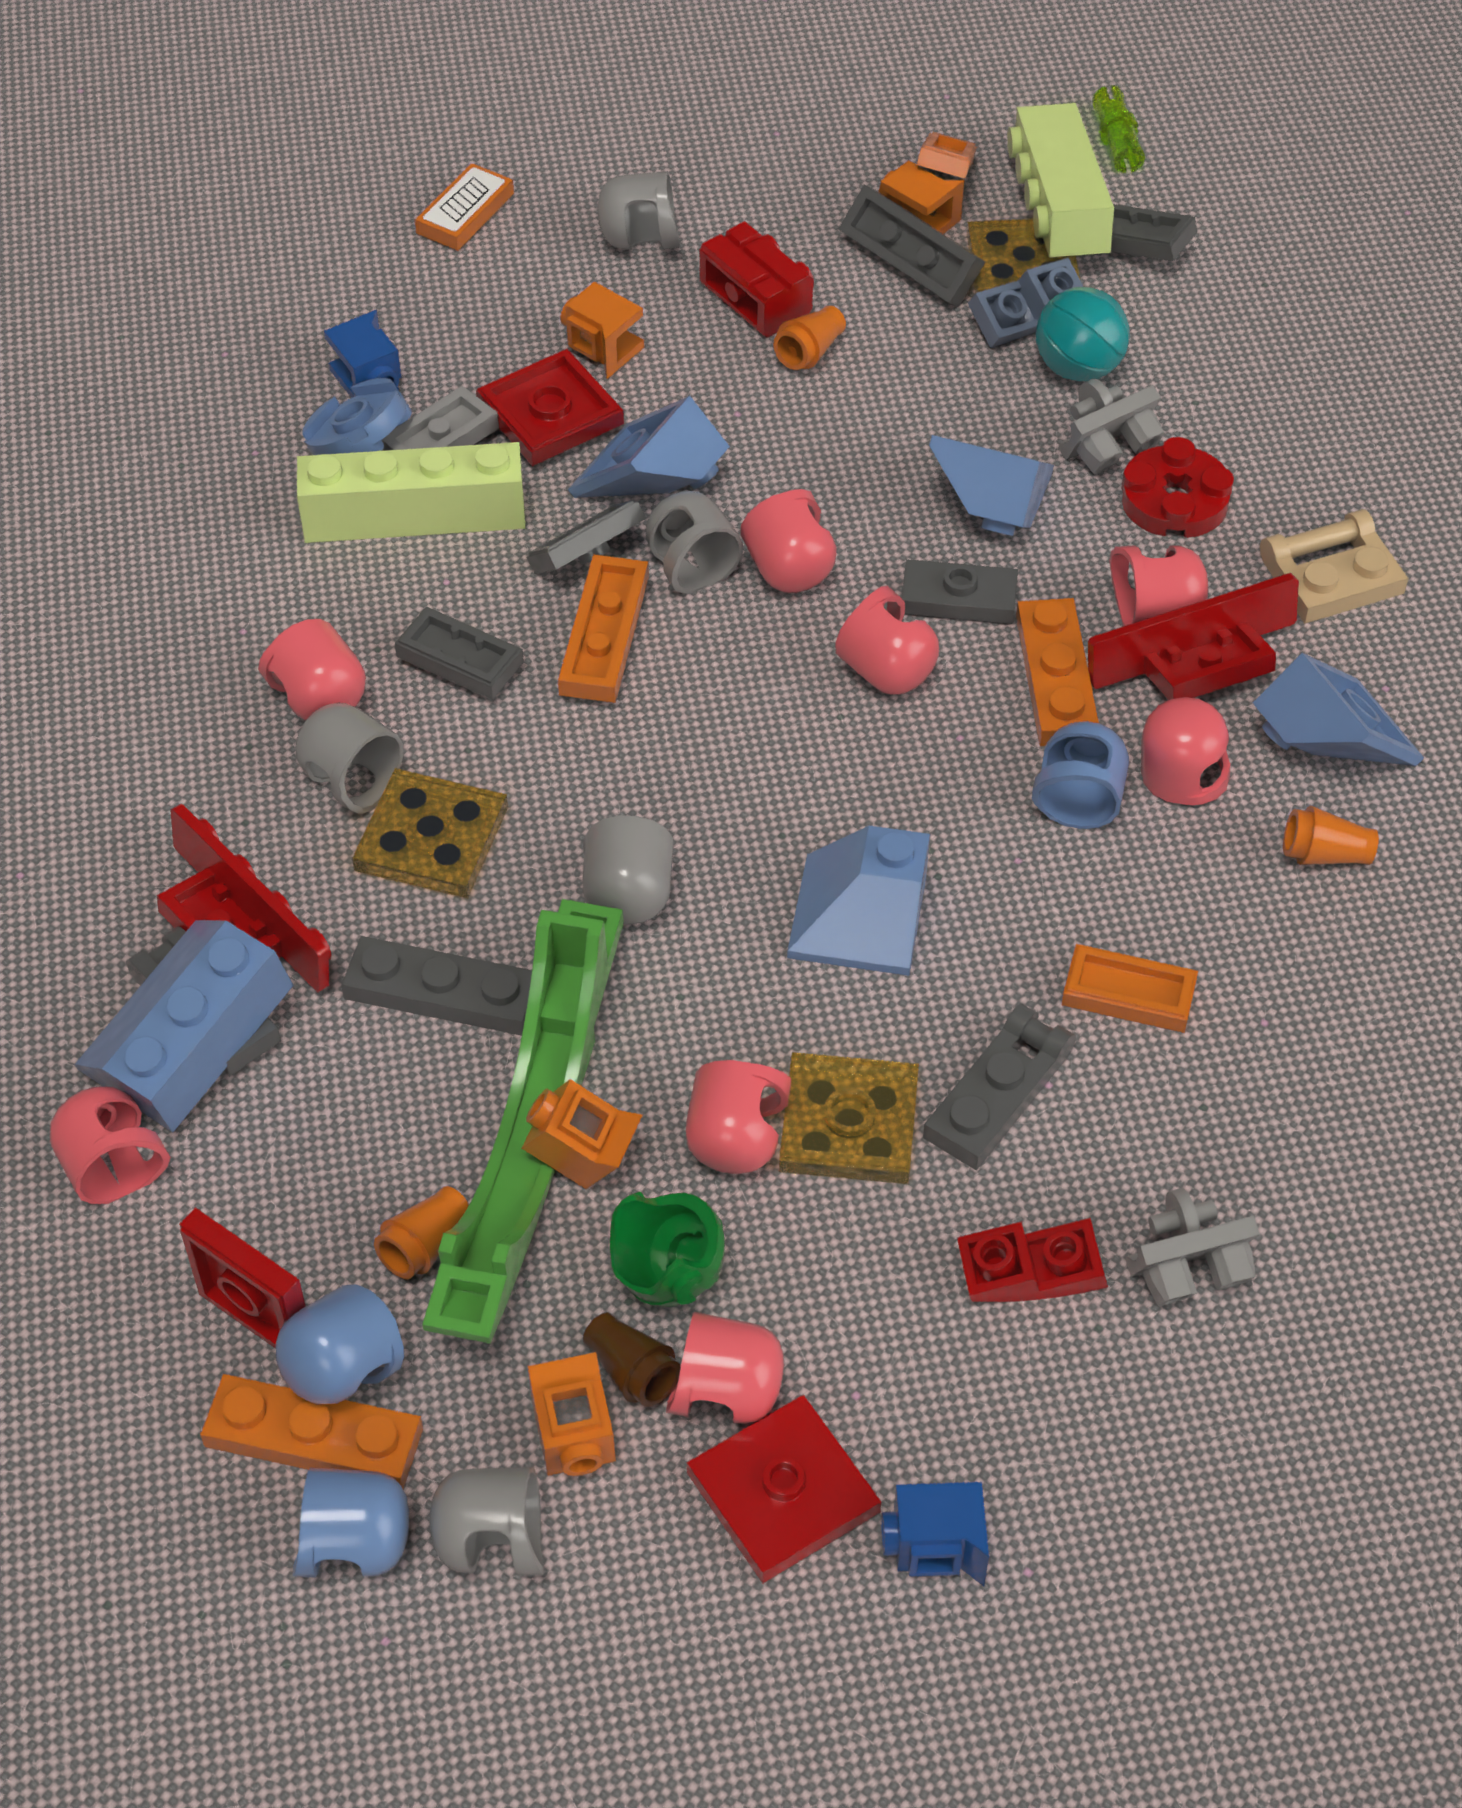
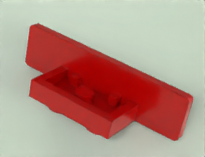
M1287 573L1092 636L1088 640V671L1091 685L1095 689H1099L1146 674L1163 695L1170 700L1183 697L1196 698L1275 671L1276 652L1261 635L1296 623L1299 580L1292 573Z
M183 804L172 808L170 813L173 846L198 873L158 894V912L174 928L179 926L185 931L196 920L228 921L273 949L278 958L283 957L316 992H320L328 987L331 950L321 932L314 927L308 929L293 914L286 898L277 890L270 891L256 877L248 860L241 854L234 855L219 840L215 829L206 819H198Z

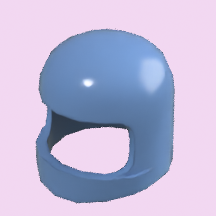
M1074 722L1059 728L1046 744L1042 770L1035 777L1032 791L1034 804L1048 818L1068 827L1089 829L1099 828L1111 823L1120 811L1129 766V754L1123 740L1112 729L1095 722Z
M357 1284L343 1285L302 1308L283 1324L276 1340V1362L282 1378L295 1394L314 1404H337L356 1393L360 1383L378 1384L401 1368L404 1359V1346L394 1316L376 1294Z
M310 1468L307 1472L304 1486L299 1548L293 1565L292 1576L316 1578L321 1561L331 1559L356 1563L360 1567L363 1577L378 1576L393 1568L404 1552L409 1531V1506L402 1486L393 1477L381 1472Z

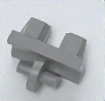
M1098 379L1084 382L1079 387V402L1070 407L1071 415L1075 419L1071 424V437L1061 442L1058 448L1066 460L1079 455L1096 475L1112 467L1123 455L1122 450L1114 439L1115 437L1123 434L1135 454L1155 447L1164 435V430L1153 412L1161 399L1155 387L1151 385L1123 398L1121 389L1116 385L1107 389Z
M1179 1188L1167 1192L1165 1198L1166 1212L1148 1217L1149 1228L1154 1236L1172 1231L1174 1237L1141 1245L1138 1247L1137 1254L1129 1255L1125 1258L1131 1277L1144 1275L1146 1284L1157 1306L1160 1307L1182 1301L1197 1294L1187 1263L1206 1257L1216 1290L1241 1285L1255 1278L1254 1260L1249 1242L1258 1237L1260 1232L1254 1215L1200 1230V1223L1218 1218L1215 1203L1209 1200L1194 1204L1188 1192L1184 1188Z

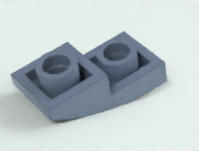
M1069 258L1028 269L1018 281L975 293L968 302V305L989 347L993 348L1036 332L1037 322L1045 305L1057 294L1070 288L1083 287Z

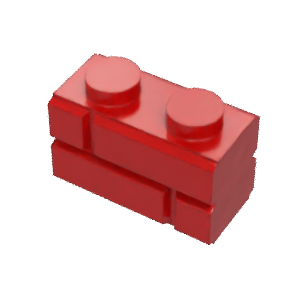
M743 221L728 229L725 236L719 234L702 243L699 249L700 282L766 338L776 334L782 323L810 314L813 304V275L805 263L801 261L794 262L785 255L771 235H761L746 221Z

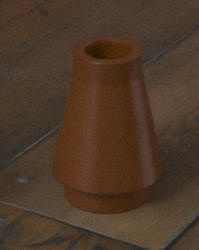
M609 1312L595 1317L585 1329L583 1334L584 1345L592 1352L597 1353V1359L628 1402H639L645 1407H652L667 1398L676 1387L681 1365L675 1360V1352L672 1347L619 1321Z

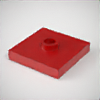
M564 349L476 389V396L498 412L499 429L512 443L519 442L520 453L532 466L624 424V410L568 349Z
M195 1207L182 1220L179 1226L199 1295L276 1349V1340L283 1324L302 1308L306 1307L300 1280Z
M804 1394L687 1462L688 1476L762 1584L881 1513V1500Z

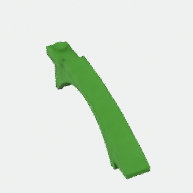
M562 899L558 912L541 910L536 926L532 976L524 1027L506 1107L493 1150L474 1197L458 1223L452 1229L443 1233L438 1249L441 1264L422 1326L424 1331L491 1344L539 1221L555 1173L553 1168L521 1149L532 1128V1125L526 1122V1117L537 1097L545 1089L548 1088L551 1091H555L569 1079L581 1086L583 1084L595 1043V1022L624 924L622 909Z

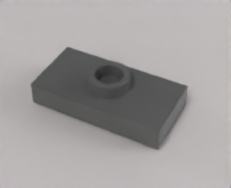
M1113 204L1111 252L1124 253L1132 257H1148L1174 262L1197 233L1195 217Z
M631 500L612 505L532 550L526 558L535 574L557 570L576 558L579 559L581 564L590 562L593 554L603 555L610 550L607 543L608 540L645 520L646 517L638 501L634 502Z
M906 559L902 590L905 614L1013 624L1018 569Z
M427 606L395 642L396 657L491 700L498 695L524 663L522 648Z

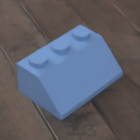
M196 920L74 1065L80 1072L101 1086L114 1087L130 1095L142 1113L173 1133L226 1069V1062L253 1036L294 985L273 949L228 921Z

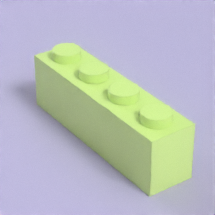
M1076 103L1017 107L1016 127H1009L1007 133L1008 153L1010 158H1016L1018 184H1025L1026 209L1034 210L1033 226L1036 238L1043 237L1049 257L1111 253L1114 205Z
M519 442L297 456V500L305 543L526 529Z

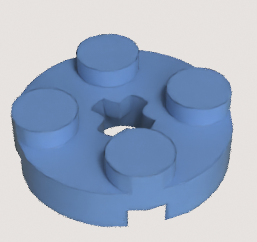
M370 379L350 387L355 396L346 400L341 405L335 396L325 402L307 420L303 427L302 435L306 439L304 442L312 455L382 451L384 448L382 439L390 434L395 427L407 421L412 415V410L390 379Z

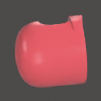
M795 489L773 495L756 505L741 524L740 535L758 570L768 585L781 592L799 593L813 588L828 577L836 561V544L831 533L818 524L820 522L821 510L811 491Z
M1134 545L1118 546L1111 551L1109 560L1111 578L1123 626L1208 599L1206 568L1199 555L1193 550L1182 546L1170 545L1166 550L1164 558L1145 557L1142 555L1139 547ZM1129 563L1134 573L1135 589L1131 588L1128 582Z
M882 586L867 596L847 618L839 631L835 643L836 654L880 692L889 695L905 694L922 684L931 674L939 656V640L934 630L925 620L902 622L905 614V602L890 587ZM885 603H887V611L884 608Z
M306 619L290 626L275 638L259 661L258 670L271 688L286 692L288 705L299 718L307 720L314 711L328 704L340 702L356 707L364 694L366 684L364 668L333 626L322 619Z
M1188 697L1170 699L1158 705L1148 716L1141 738V774L1144 785L1153 795L1166 802L1193 806L1216 800L1227 790L1230 778V761L1226 751L1229 735L1225 719L1213 705L1201 699ZM1217 762L1221 770L1220 777L1213 785L1201 787V774L1207 767Z
M736 1060L713 1061L702 1065L695 1074L686 1121V1142L694 1157L713 1170L729 1174L749 1173L763 1167L776 1152L779 1134L762 1117L780 1113L788 1106L791 1078L784 1072L769 1066ZM765 1087H772L776 1090L773 1094L761 1099V1094Z
M96 1086L76 1093L58 1108L51 1121L50 1143L53 1151L80 1199L90 1204H109L151 1184L165 1171L171 1158L156 1132L145 1127H139L142 1112L133 1098L124 1091L114 1087ZM137 1147L153 1150V1157L145 1161ZM107 1152L118 1182L101 1158V1155Z
M694 1312L685 1343L679 1380L668 1399L666 1413L688 1417L693 1401L705 1400L729 1407L733 1411V1423L747 1424L765 1417L776 1402L783 1379L784 1358L779 1340L773 1332L754 1323Z

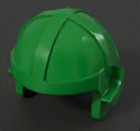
M637 1192L624 1198L615 1208L610 1226L612 1269L615 1277L641 1302L655 1307L667 1308L690 1304L696 1301L697 1296L705 1290L711 1289L718 1281L725 1255L723 1224L713 1208L704 1200L688 1193H672L655 1198H645L642 1192Z

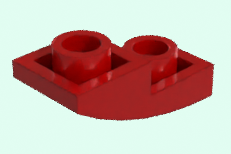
M1091 1218L1030 1233H1025L1021 1221L957 1237L968 1292L972 1302L1041 1300L1108 1288Z

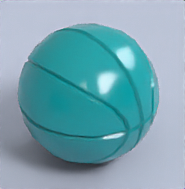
M1074 287L1057 294L1045 305L1037 322L1036 343L1041 357L1054 373L1066 379L1089 381L1109 374L1123 360L1129 346L1130 326L1125 312L1111 295L1095 288Z

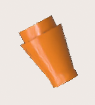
M828 305L819 311L782 323L773 341L774 351L779 361L792 370L814 367L837 336L845 331L846 320L843 313L838 308Z
M1310 805L1306 810L1293 809L1291 811L1284 832L1283 852L1287 857L1296 858L1299 865L1343 863L1371 865L1377 853L1379 835L1376 829L1362 827Z
M444 1186L433 1196L384 1221L380 1226V1234L374 1240L376 1254L383 1265L393 1274L403 1279H410L415 1274L427 1273L439 1256L438 1249L443 1233L452 1229L467 1210L469 1204L465 1197L455 1188Z

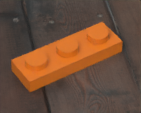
M593 554L558 678L559 696L616 703L649 579L648 561Z
M1074 598L1018 601L1016 620L1039 746H1046L1049 739L1061 727L1074 722L1089 721L1099 723Z
M223 1374L200 1435L204 1447L302 1469L327 1468L385 1473L393 1477L404 1490L423 1432L421 1416L348 1400L337 1404H314L299 1397L288 1387Z

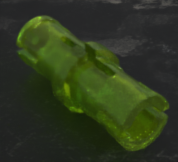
M1111 85L1110 90L1113 99H1110L1107 87L1103 86L1095 92L1092 98L1093 107L1100 120L1099 135L1101 141L1109 146L1114 167L1117 171L1121 173L1127 172L1124 159H1127L1131 172H1135L1142 167L1146 159L1144 150L1141 148L1137 137V128H1139L1137 119L1132 112L1128 111L1123 92L1119 87Z

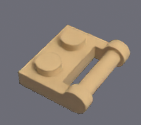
M1365 509L1348 513L1343 521L1286 538L1281 534H1276L1263 538L1260 542L1262 560L1273 578L1292 573L1299 580L1297 613L1304 624L1405 594L1409 578L1375 532L1373 518ZM1350 542L1354 547L1353 549L1296 565L1293 558Z

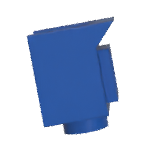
M377 309L324 331L325 340L340 357L329 362V369L351 398L355 394L350 387L375 378L390 379L399 391V379L402 377L398 349L382 329H379Z
M982 1482L896 1485L894 1511L881 1513L883 1555H896L897 1571H909V1577L959 1575L960 1569H962L984 1586L989 1561Z

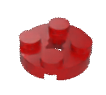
M1171 437L1163 443V446L1144 450L1127 464L1124 469L1121 486L1123 509L1136 525L1152 534L1166 537V531L1170 529L1175 531L1185 530L1184 538L1201 536L1214 530L1226 518L1234 477L1231 471L1226 469L1218 459L1205 451L1195 448V445L1189 439ZM1170 487L1181 488V489L1185 490L1186 493L1180 492V491H1178V490L1169 493V492H1167V488H1170Z

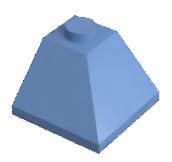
M687 396L627 423L568 488V491L574 498L662 494L673 492L688 485H691L693 489H697L715 476L719 470L715 463L730 446L691 396Z
M932 435L929 445L967 512L971 515L983 517L981 528L1011 536L1014 535L1016 526L1031 528L1052 476L1053 464Z
M1301 653L1253 702L1267 720L1262 725L1263 730L1277 745L1285 750L1293 746L1312 755L1417 766L1424 759L1423 755L1357 678L1304 653Z
M869 825L807 854L787 950V958L909 976L926 883L930 834Z

